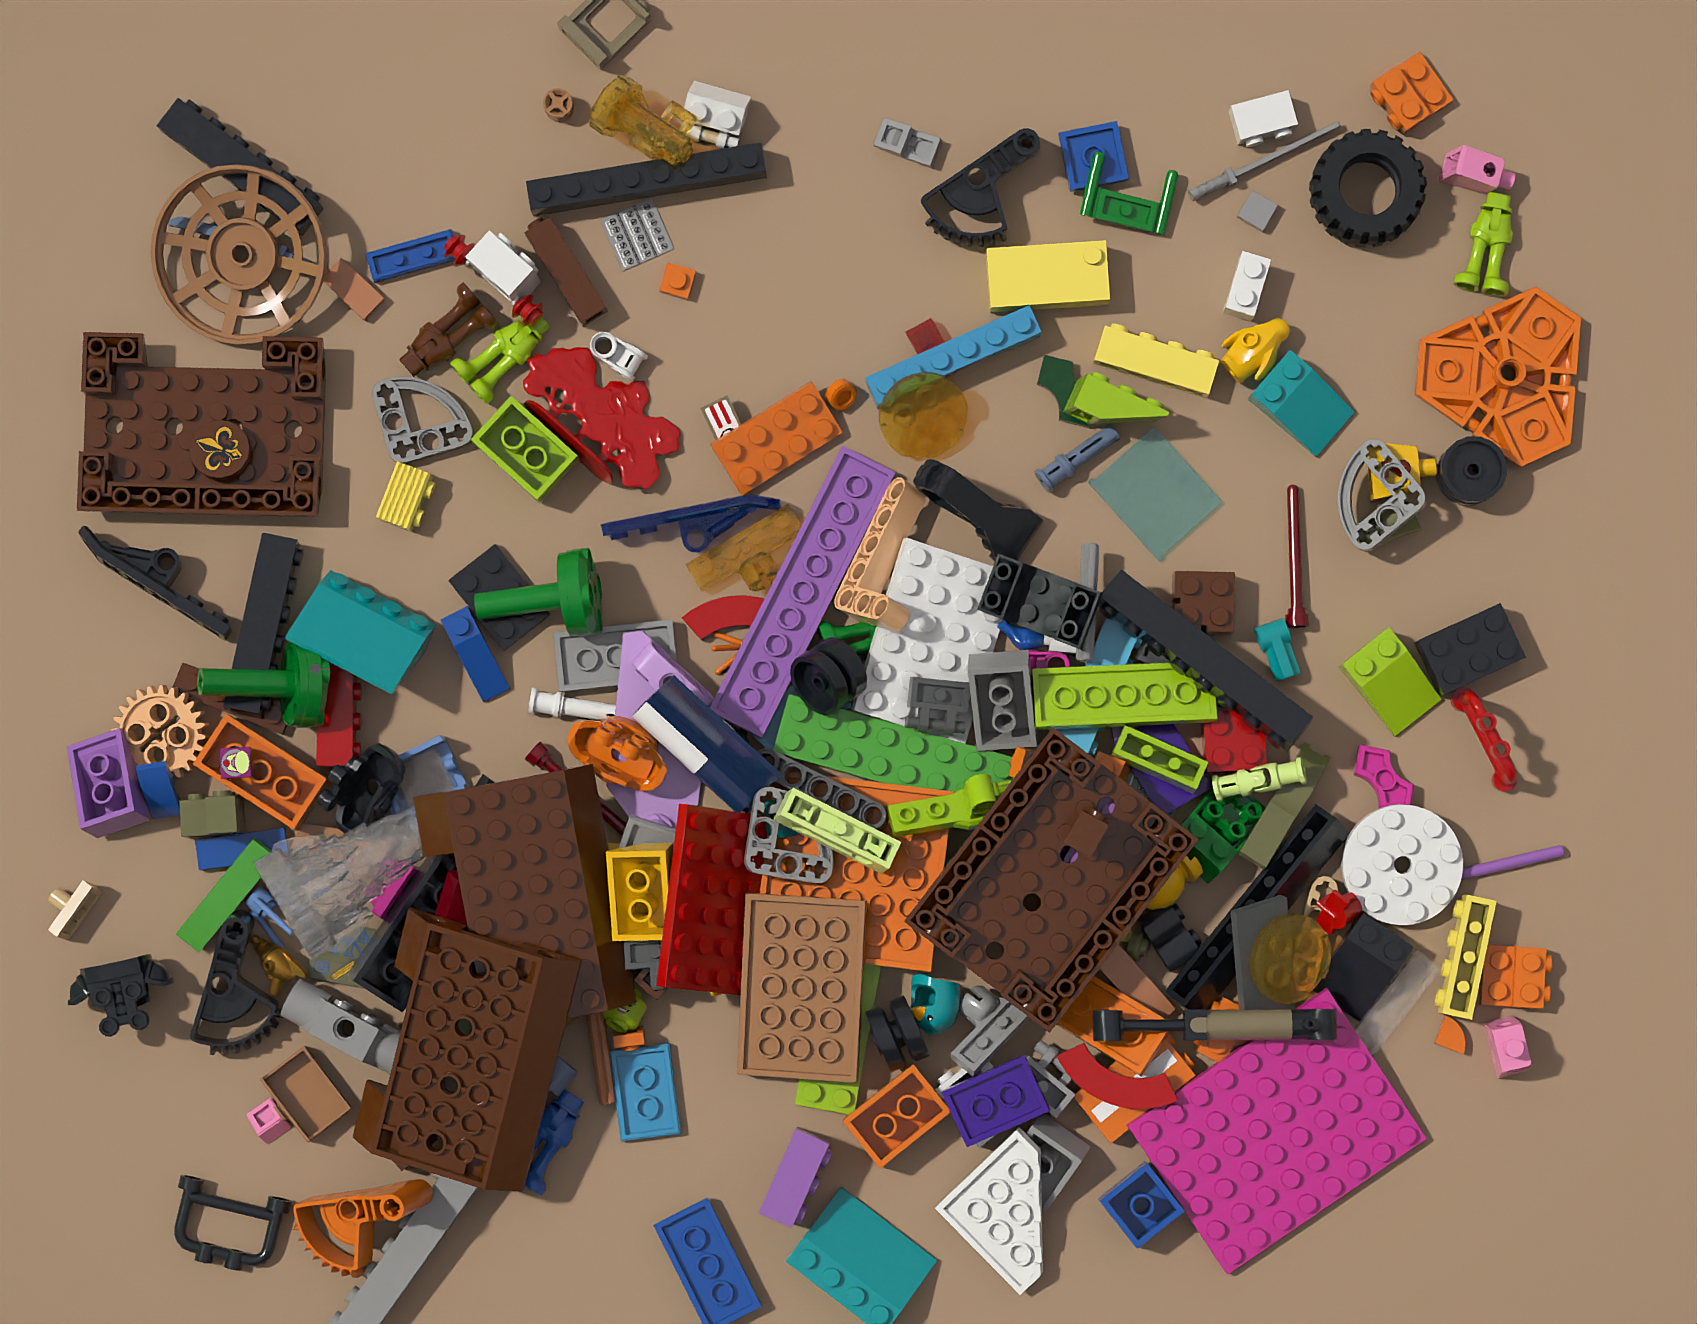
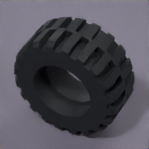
M1361 129L1356 134L1353 131L1344 134L1343 138L1340 140L1336 139L1323 152L1312 172L1309 191L1311 192V208H1315L1317 213L1315 218L1319 224L1324 223L1327 227L1325 231L1330 236H1333V234L1341 238L1340 242L1348 245L1349 242L1356 243V247L1365 248L1366 245L1372 244L1373 247L1382 246L1384 242H1392L1411 226L1424 204L1426 197L1424 189L1427 186L1426 177L1422 174L1424 166L1421 160L1417 161L1414 155L1416 152L1411 146L1406 148L1402 144L1403 139L1397 135L1395 138L1387 136L1388 131L1379 129L1377 133H1373L1371 129ZM1368 162L1376 164L1386 170L1391 176L1395 185V196L1392 204L1385 211L1376 215H1366L1353 210L1344 201L1340 192V181L1344 172L1356 163Z

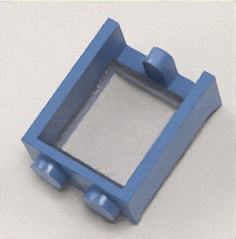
M439 735L399 755L406 770L404 779L398 786L399 790L393 800L390 811L394 818L399 817L401 821H407L416 816L413 797L469 788L445 736Z

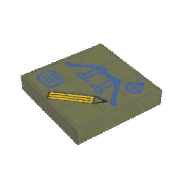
M318 918L308 967V978L363 988L348 976V972L377 929Z

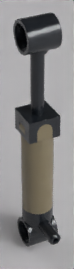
M1336 1009L1183 1010V1019H1123V1010H1093V1041H1123L1124 1032L1183 1031V1041L1337 1040Z

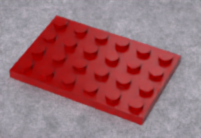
M679 803L656 986L741 996L746 893H760L762 875L751 873L744 864L751 814ZM759 822L755 827V834L760 839H767L765 822ZM761 852L751 857V862L755 863V868L759 869L760 865L764 864Z

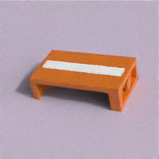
M1170 1033L1142 1077L1116 1061L1108 1067L1110 1071L1126 1077L1143 1078L1166 1072L1174 1091H1177L1195 1076L1191 1070L1195 1067L1194 1063L1185 1052L1181 1055L1177 1053L1173 1048L1176 1041ZM1081 1087L1074 1092L1076 1095L1073 1097L1110 1143L1114 1142L1129 1129L1127 1126L1129 1122L1150 1109H1130L1108 1104L1090 1095Z

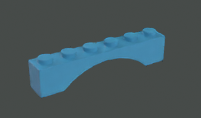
M1030 305L865 377V383L877 409H880L958 370L1040 338L1042 332Z

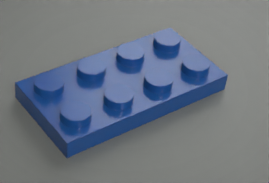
M708 1197L653 1225L702 1324H729L762 1307Z

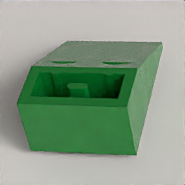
M1236 784L1226 785L1224 787L1234 786ZM1212 788L1180 824L1199 839L1186 856L1190 861L1196 857L1203 869V873L1199 877L1207 884L1222 872L1242 848L1265 809L1251 794L1244 797L1241 794L1224 797L1223 801L1218 802Z

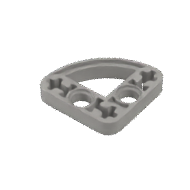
M411 377L387 378L380 380L374 385L372 390L373 400L389 455L396 463L398 461L403 464H409L464 448L472 442L471 439L474 436V432L466 413L449 393L437 385ZM387 386L389 390H394V393L390 395L392 405L394 406L398 403L399 408H389L382 413L381 408L388 407L385 399L378 397V394L382 393V387ZM400 391L418 392L434 398L450 411L455 420L412 432ZM392 414H398L403 419L402 426L397 430H390L386 425L387 418ZM461 426L463 430H468V433L464 435L463 441L453 437L448 439L451 445L445 447V439L440 432L441 430L446 429L447 435L454 434L456 432L455 427ZM428 434H435L439 437V446L434 450H427L423 446V439ZM417 438V445L422 451L421 454L416 455V449L407 451V457L402 458L400 454H395V451L399 449L398 444L403 443L406 447L413 446L415 444L412 439Z
M1370 439L1356 450L1348 461L1339 484L1338 509L1342 525L1352 543L1359 550L1365 552L1375 549L1422 511L1427 502L1423 489L1389 448L1378 439ZM1372 446L1375 449L1382 448L1379 453L1385 462H1387L1389 457L1392 459L1379 472L1376 470V468L1381 467L1379 462L1375 458L1370 460L1367 458L1370 455L1368 449ZM1366 464L1392 497L1356 525L1352 511V491L1359 471ZM1391 468H1397L1402 472V478L1396 484H1389L1385 480L1386 472ZM1408 480L1411 481V484L1406 486L1412 494L1420 493L1417 498L1419 504L1416 506L1412 503L1405 504L1408 498L1402 490L1398 495L1395 493L1396 490L1403 488ZM1386 510H1393L1397 513V522L1392 526H1385L1381 523V515ZM1375 520L1378 527L1384 533L1380 536L1378 531H1375L1370 536L1372 540L1370 544L1366 542L1360 544L1358 542L1361 539L1359 533L1362 530L1368 533L1374 529V526L1370 523Z
M764 787L758 790L753 799L745 849L744 864L746 869L758 875L813 884L827 881L833 869L832 849L816 842L818 856L775 849L779 823L769 817H757V811L764 813L765 803L760 802V797L766 796L767 792L771 793V798L776 800V803L769 806L768 814H774L775 817L787 791L775 787ZM759 822H766L771 827V834L767 839H760L755 834V827ZM761 852L762 858L771 860L773 859L772 853L777 854L774 861L775 872L769 871L772 865L768 864L760 865L759 869L755 868L756 865L754 862H751V857ZM786 856L792 857L796 862V869L791 874L784 873L780 868V862ZM802 858L807 859L805 862L806 866H815L817 861L821 862L820 865L821 868L825 869V874H820L817 879L814 872L803 871L804 877L799 876L802 870Z

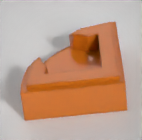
M1444 1015L1434 1044L1464 1054L1466 1042L1461 1027L1455 1020Z

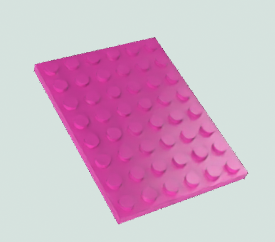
M1326 988L1296 1009H1336L1337 1040H1249L1175 1091L1178 1101L1165 1106L1150 1108L1127 1124L1129 1130L1227 1275L1427 1139Z

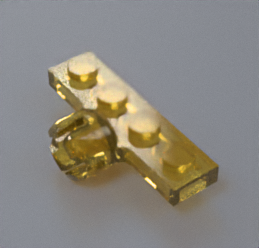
M789 504L690 561L686 566L701 592L734 573H739L750 590L762 591L766 588L759 576L764 574L770 585H772L779 571L771 557V552L796 537L802 525Z

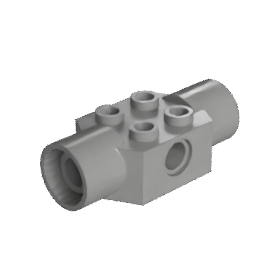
M300 978L287 997L280 1016L299 1025L307 1033L357 1060L390 1074L401 1032L387 1024L381 1026L382 1020L368 1012L361 1015L354 1012L355 1005L341 998H336L334 1001L332 1000L333 995ZM348 1020L354 1024L355 1028L351 1036L344 1032V1024Z

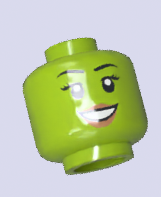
M635 988L636 1003L602 1012L606 1019L605 1024L616 1032L624 1034L627 1031L635 1030L647 1010L646 1002L641 998L642 993Z

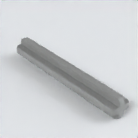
M1084 543L1081 547L1080 584L1097 590L1098 544ZM1096 613L1082 650L1076 648V659L1079 661L1089 662L1094 659Z

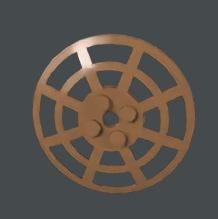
M241 164L217 166L201 171L187 179L174 190L164 203L156 219L152 234V270L157 287L166 304L177 318L190 329L222 343H258L263 341V336H278L292 328L314 304L321 290L326 271L327 253L325 237L313 207L304 195L289 181L272 171L256 166ZM224 174H248L246 191L227 192L214 198L210 196L201 184L211 178ZM260 177L269 179L285 188L301 205L288 214L275 201L260 195ZM192 191L202 206L191 217L184 235L166 232L168 222L175 208L184 196ZM246 200L243 218L228 220L219 205L229 201ZM258 203L271 209L281 220L269 229L257 221ZM209 213L218 227L212 232L209 240L194 237L199 223ZM307 215L313 224L319 250L318 264L303 261L302 241L295 224ZM287 230L292 238L294 258L279 255L275 240ZM164 244L182 247V264L189 283L176 292L170 286L165 271ZM240 245L245 246L249 251V258L246 262H241L236 257L235 252ZM192 249L206 252L210 270L197 277L193 266ZM276 267L292 270L286 285L277 294L268 279L273 275ZM300 273L316 276L314 286L307 300L293 316L289 317L282 302L293 291ZM218 280L223 285L231 288L228 304L215 298L205 287ZM259 287L267 302L257 306L240 307L243 291ZM197 293L209 306L226 313L221 331L199 321L186 310L182 302ZM272 309L280 324L273 329L260 333L233 334L238 316H254Z

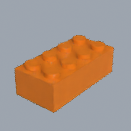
M228 714L224 715L193 763L194 766L297 831L317 803L320 794L330 783L327 777ZM251 747L253 777L221 779L219 748Z

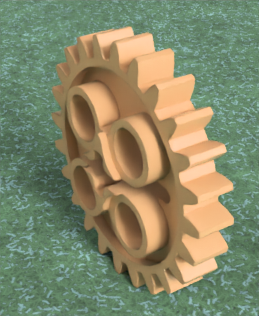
M160 685L158 692L155 686H148L147 694L143 689L137 690L138 699L128 696L126 699L130 706H119L120 711L124 715L114 717V720L120 724V728L124 731L136 766L158 762L154 757V752L157 747H160L164 752L163 761H166L173 776L175 774L178 778L184 777L183 768L187 771L194 770L191 761L196 760L197 752L201 751L205 746L201 744V740L210 737V735L202 733V729L207 727L209 723L200 722L199 720L205 712H195L194 709L198 701L188 703V692L182 693L178 697V687H172L169 693L167 685ZM159 705H163L166 708L167 715L164 720L159 719L156 711ZM179 715V721L162 732L163 739L152 741L144 752L141 751L142 746L159 735V728L168 727L175 717ZM138 724L143 726L145 730L142 740H139L135 735V728ZM179 727L183 728L186 732V739L183 743H180L176 738V731Z

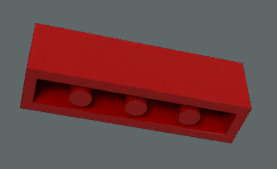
M329 662L330 680L327 689L324 722L322 726H317L316 766L335 767L339 764L345 767L352 757L359 758L361 756V743L356 742V730H361L362 718L361 712L356 713V701H361L362 686L361 683H357V676Z

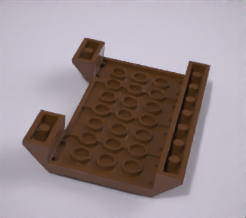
M593 764L413 797L423 856L429 857L454 853L468 932L515 947L527 943L582 960L568 1018L609 1011L637 1002L631 970H625L624 941H612L606 851L609 849ZM474 961L476 969L474 973L478 976H485L487 972L485 964L481 961ZM460 1019L458 1022L459 1030L464 1034H471V1023L467 1019Z

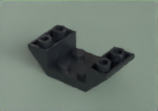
M998 554L977 610L1082 650L1103 593Z

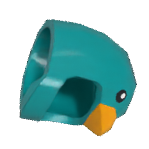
M924 974L912 976L910 1010L917 1026L929 1035L940 1034L955 1024L960 1012V984L937 980Z

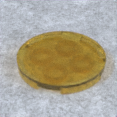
M933 372L915 373L896 382L885 394L879 409V426L886 442L900 455L914 458L928 457L930 459L944 454L960 440L964 433L968 406L959 387L949 378Z
M1288 913L1271 920L1257 935L1250 952L1249 970L1257 990L1265 997L1282 1004L1297 1003L1310 996L1309 993L1318 985L1322 978L1325 979L1331 962L1329 937L1314 919L1303 914Z

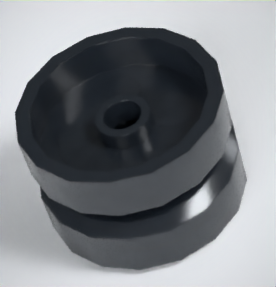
M1468 436L1454 442L1440 456L1436 466V481L1441 492L1450 501L1462 506H1475L1487 501L1502 488L1507 476V462L1502 450L1493 441L1483 437ZM1469 465L1472 466V471L1477 473V475H1470L1468 473Z
M826 638L816 644L812 650L806 651L795 658L791 664L790 676L798 696L810 709L818 714L826 716L835 713L846 702L860 696L867 686V675L864 665L855 651L841 639Z
M904 995L891 1000L889 1003V1008L895 1020L889 1022L884 1009L880 1006L865 1012L872 1027V1030H870L880 1055H884L891 1073L904 1068L906 1065L905 1057L901 1051L902 1047H907L911 1058L916 1062L930 1056Z

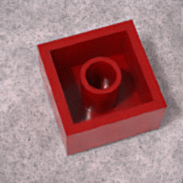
M1217 711V722L1201 723L1203 760L1208 761L1204 773L1237 772L1240 769L1250 771L1256 766L1267 764L1265 734L1258 729L1254 731L1246 726L1242 721L1243 717L1235 711Z

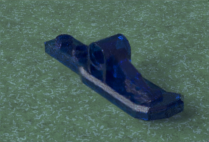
M747 494L603 523L601 528L603 536L610 535L611 540L628 537L627 531L639 529L640 535L658 531L657 525L678 521L684 547L691 552H700L713 539L733 527L734 523L749 513L755 512L757 508L779 510L781 503L780 499ZM698 530L703 533L705 541L702 546L693 547L689 544L688 534L691 531Z

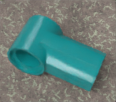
M1284 618L1254 628L1258 644L1262 652L1267 656L1276 682L1301 673L1290 645L1292 640Z

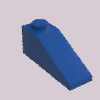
M466 606L440 619L482 701L485 702L509 690L510 687L471 609Z

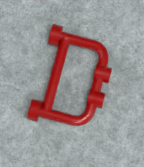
M1467 687L1456 689L1450 698L1451 705L1455 710L1466 713L1495 770L1491 779L1493 787L1501 792L1512 790L1517 784L1518 775L1509 756L1511 751L1508 742L1501 740L1495 728L1497 724L1495 716L1487 713L1483 703L1471 689ZM1483 717L1490 719L1491 725L1489 728H1486L1482 720ZM1498 744L1503 745L1505 748L1503 755H1500L1496 747Z

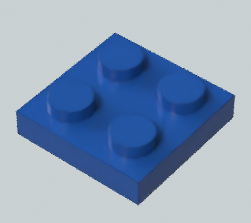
M1117 121L1059 132L1058 136L1070 192L1086 188L1092 157L1097 151L1105 155L1098 187L1129 180Z

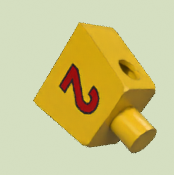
M1384 443L1420 487V477L1436 476L1435 458L1419 460L1417 446ZM1372 446L1368 449L1370 455L1367 458L1369 460L1375 458L1379 462L1381 467L1376 468L1377 472H1379L1392 459L1389 457L1387 462H1385L1379 453L1382 448L1375 449ZM1367 466L1370 502L1391 498L1392 495ZM1397 468L1389 469L1385 475V480L1389 484H1396L1402 478V472ZM1408 480L1404 487L1396 490L1395 493L1398 495L1401 490L1404 494L1411 493L1406 487L1411 484V481Z

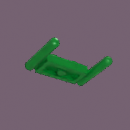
M1099 151L1095 152L1092 157L1079 215L1165 235L1178 180V172L1175 170L1167 172L1161 200L1158 203L1098 188L1105 155Z

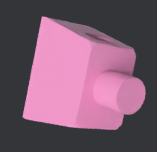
M1462 145L1446 153L1439 181L1481 193H1488L1498 187L1511 190L1515 181V173L1503 170L1505 163L1503 158Z
M1513 1015L1483 1022L1497 1078L1528 1071L1532 1064L1521 1022Z

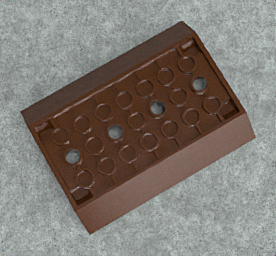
M1053 727L904 922L952 959L954 957L1000 992L1003 998L1050 1033L1199 839ZM1109 797L1113 799L1115 808L1110 814H1105L1107 817L1104 820L1109 823V826L1092 857L1078 851L1077 858L1073 862H1064L1060 857V851L1064 846H1067L1064 842L1082 809L1088 812L1090 807L1098 811L1097 803L1101 798ZM1031 893L1038 895L1041 900L1040 906L1033 911L1027 910L1023 906L1024 897ZM999 942L1004 948L1002 956L996 959L990 958L986 954V947L989 943Z

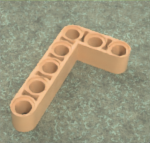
M896 478L889 484L834 599L835 607L859 622L890 631H899L906 625L909 619V610L881 593L896 564L903 538H908L926 497L914 485L903 478Z

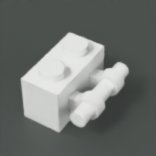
M694 81L688 91L682 120L692 122L694 125L682 122L679 134L689 136L692 141L699 142L703 140L714 143L720 149L738 146L740 138L729 136V133L739 136L746 121L751 96ZM706 126V127L714 128V129H717V130H720V131H719V132H715V131H712V130L705 129V128H703V127Z

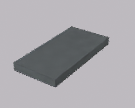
M1278 895L1231 910L1239 1010L1296 1009L1287 897Z

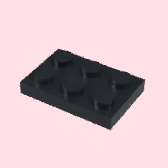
M496 544L448 580L476 617L475 593L528 586ZM549 611L479 621L501 649L505 651L551 614Z

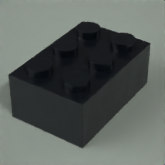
M1501 603L1414 642L1439 696L1526 658Z

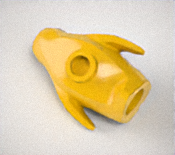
M1275 318L1233 333L1222 344V348L1230 347L1220 360L1224 369L1240 385L1244 383L1245 379L1255 373V380H1261L1266 377L1274 367L1280 345L1290 334L1289 324L1283 319Z

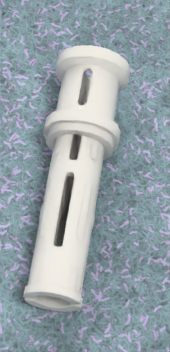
M533 687L531 690L528 714L539 712L552 714L553 718L568 715L601 721L609 716H615L616 705L564 697L565 694L559 691L553 694L540 692L537 688Z

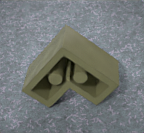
M231 790L213 791V797H206L204 793L188 794V800H179L181 837L246 833L244 798L236 796V792H231Z

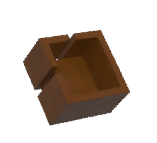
M1174 571L1172 574V601L1180 599V604H1174L1172 608L1200 630L1201 626H1206L1204 628L1205 634H1233L1235 572Z

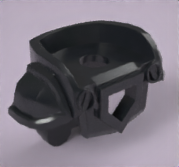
M380 743L368 747L359 758L352 757L345 767L338 764L331 770L328 779L334 784L332 791L325 789L318 797L317 804L327 812H330L337 804L338 809L335 817L337 828L350 837L359 838L372 833L383 823L385 815L388 813L399 790L398 786L404 779L406 767L393 749ZM371 779L377 780L381 784L375 794H372L368 787Z
M151 954L94 967L79 969L80 975L76 977V981L70 987L68 1005H77L90 996L92 1006L102 1007L106 1011L107 1017L102 1019L99 1024V1030L105 1036L111 1037L116 1035L120 1030V1026L130 1024L135 1030H143L149 1025L150 1017L147 1012L138 1010L137 1007L150 1001L148 984L167 986L174 983V980L170 978L166 967L158 963V960L152 959Z

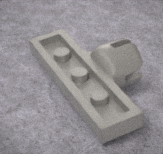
M983 985L974 986L970 990L974 995L971 996L967 993L960 1003V1014L974 1024L975 1029L951 1052V1059L973 1077L1030 1019L1005 998L995 996Z

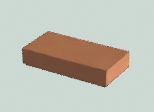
M342 258L324 276L323 282L364 321L385 300Z

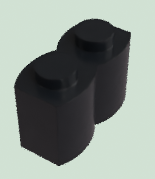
M1176 903L1166 908L1152 910L1136 920L1142 931L1147 934L1150 943L1170 972L1190 960L1199 949L1198 946L1202 944L1193 929L1187 931L1182 923L1185 916Z

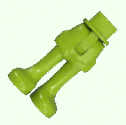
M1488 192L1486 203L1481 205V211L1476 221L1471 225L1470 238L1473 239V246L1468 266L1464 272H1459L1454 276L1453 284L1457 288L1468 292L1478 291L1480 269L1486 247L1489 246L1490 254L1481 294L1498 297L1508 295L1509 284L1501 280L1500 267L1505 246H1509L1513 239L1511 229L1512 209L1509 208L1511 196L1497 192Z
M520 317V320L497 330L493 335L495 340L476 358L470 361L455 358L450 362L454 371L468 385L490 362L500 354H504V357L487 374L476 379L470 385L471 390L485 404H488L493 399L492 390L498 380L515 364L523 365L530 358L531 352L538 342L543 340L541 335L550 326L542 317L535 325L531 326L528 324L525 327L522 326L523 318Z

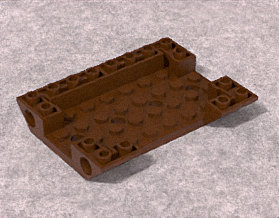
M83 332L81 392L85 394L84 449L79 451L77 511L317 517L323 483L326 364L323 338L263 336L262 367L264 369L148 367L143 333ZM113 418H120L123 422L122 430L116 434L110 433L107 428L108 422ZM173 419H179L183 424L182 431L177 435H170L167 431V425ZM217 420L231 422L237 420L241 422L242 430L248 437L251 448L249 462L242 472L229 477V479H209L201 474L192 462L190 455L191 440L197 430L208 422ZM291 422H298L302 427L301 434L296 438H290L286 435V427Z
M410 907L408 908L394 965L413 980L388 1085L369 1079L366 1080L353 1138L371 1154L483 1190L522 1192L527 1180L582 960L527 943H523L519 947L467 932L466 924ZM474 961H481L485 964L487 968L485 976H478L474 973ZM460 1019H467L471 1023V1034H464L459 1030L458 1022ZM445 1077H453L457 1081L458 1088L456 1092L448 1091L445 1088ZM431 1134H437L443 1139L442 1149H436L430 1144Z

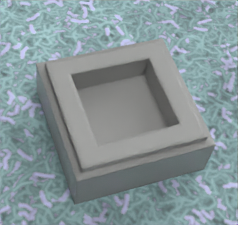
M1252 190L1237 218L1263 232L1278 205Z

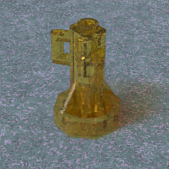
M619 75L603 88L591 109L589 124L591 128L603 136L614 137L618 132L627 133L631 136L629 144L652 160L664 159L676 166L680 161L685 163L693 153V139L688 136V133L697 120L696 115L677 102L671 101L660 117L649 109L642 94L643 86L627 76ZM673 115L684 122L680 129L669 123Z

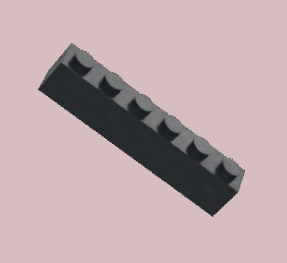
M177 98L156 125L162 133L209 168L241 164L272 171L289 181L304 195L313 207L317 217L324 209L318 202L320 197L308 187L304 191L295 185L297 180L285 170H282L280 173L271 167L273 162L261 152L254 155L247 149L250 145L237 134L233 138L224 132L226 127L214 117H211L210 120L206 119L200 114L203 109L190 99L185 103ZM234 173L221 175V177L240 191L247 190L248 174ZM260 177V195L275 201L288 214L301 205L285 188L269 179ZM259 204L273 216L281 220L280 217L277 214H275L271 209L265 207L262 204ZM308 215L295 224L300 236H303L312 225Z
M262 532L232 669L278 670V665L274 664L276 653H281L283 649L284 636L280 635L283 624H288L291 607L287 606L289 595L295 594L297 578L293 577L296 566H301L304 550L300 549L298 539ZM225 696L223 707L227 712L262 718L263 711L269 710L271 697Z

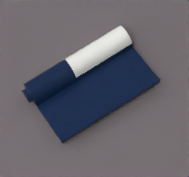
M675 675L655 691L632 715V718L734 812L743 811L748 813L752 809L756 792L769 786L782 775Z

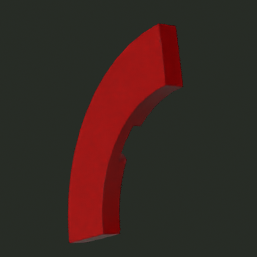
M747 595L721 597L699 605L685 614L682 619L702 641L710 634L724 628L751 626L764 598Z
M1085 1042L1057 1055L1064 1070L1078 1086L1090 1095L1108 1104L1130 1109H1148L1178 1101L1166 1072L1143 1078L1119 1075L1102 1065L1088 1050Z

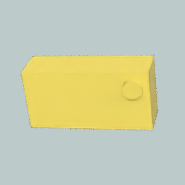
M1106 240L986 249L990 313L1017 311L1030 305L1032 310L1101 306L1108 305L1110 302Z

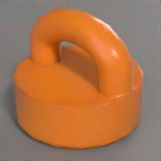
M846 379L836 380L828 387L825 393L826 401L834 409L841 411L849 408L857 396L855 387Z

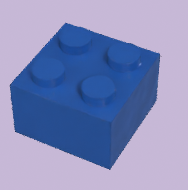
M1145 1161L1098 1198L1137 1249L1185 1212Z

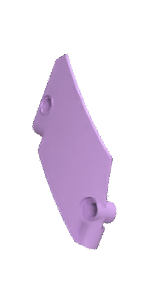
M643 630L623 633L615 716L635 721L632 715L655 691L666 683L665 678L667 676L675 675L708 707L711 706L714 698ZM658 742V753L668 769L665 779L658 787L649 791H637L628 786L624 787L606 782V786L628 817L632 814L676 829L679 803L698 806L701 780ZM612 750L613 757L616 760L625 761L627 759L619 751Z

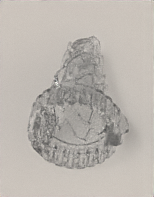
M412 804L399 813L388 815L368 826L362 823L338 838L336 834L326 838L323 833L279 841L273 845L271 853L255 861L253 864L304 950L312 959L326 951L339 954L345 951L373 917L370 909L362 906L384 894L382 890L384 887L404 876L410 866L425 857L423 856L415 807Z

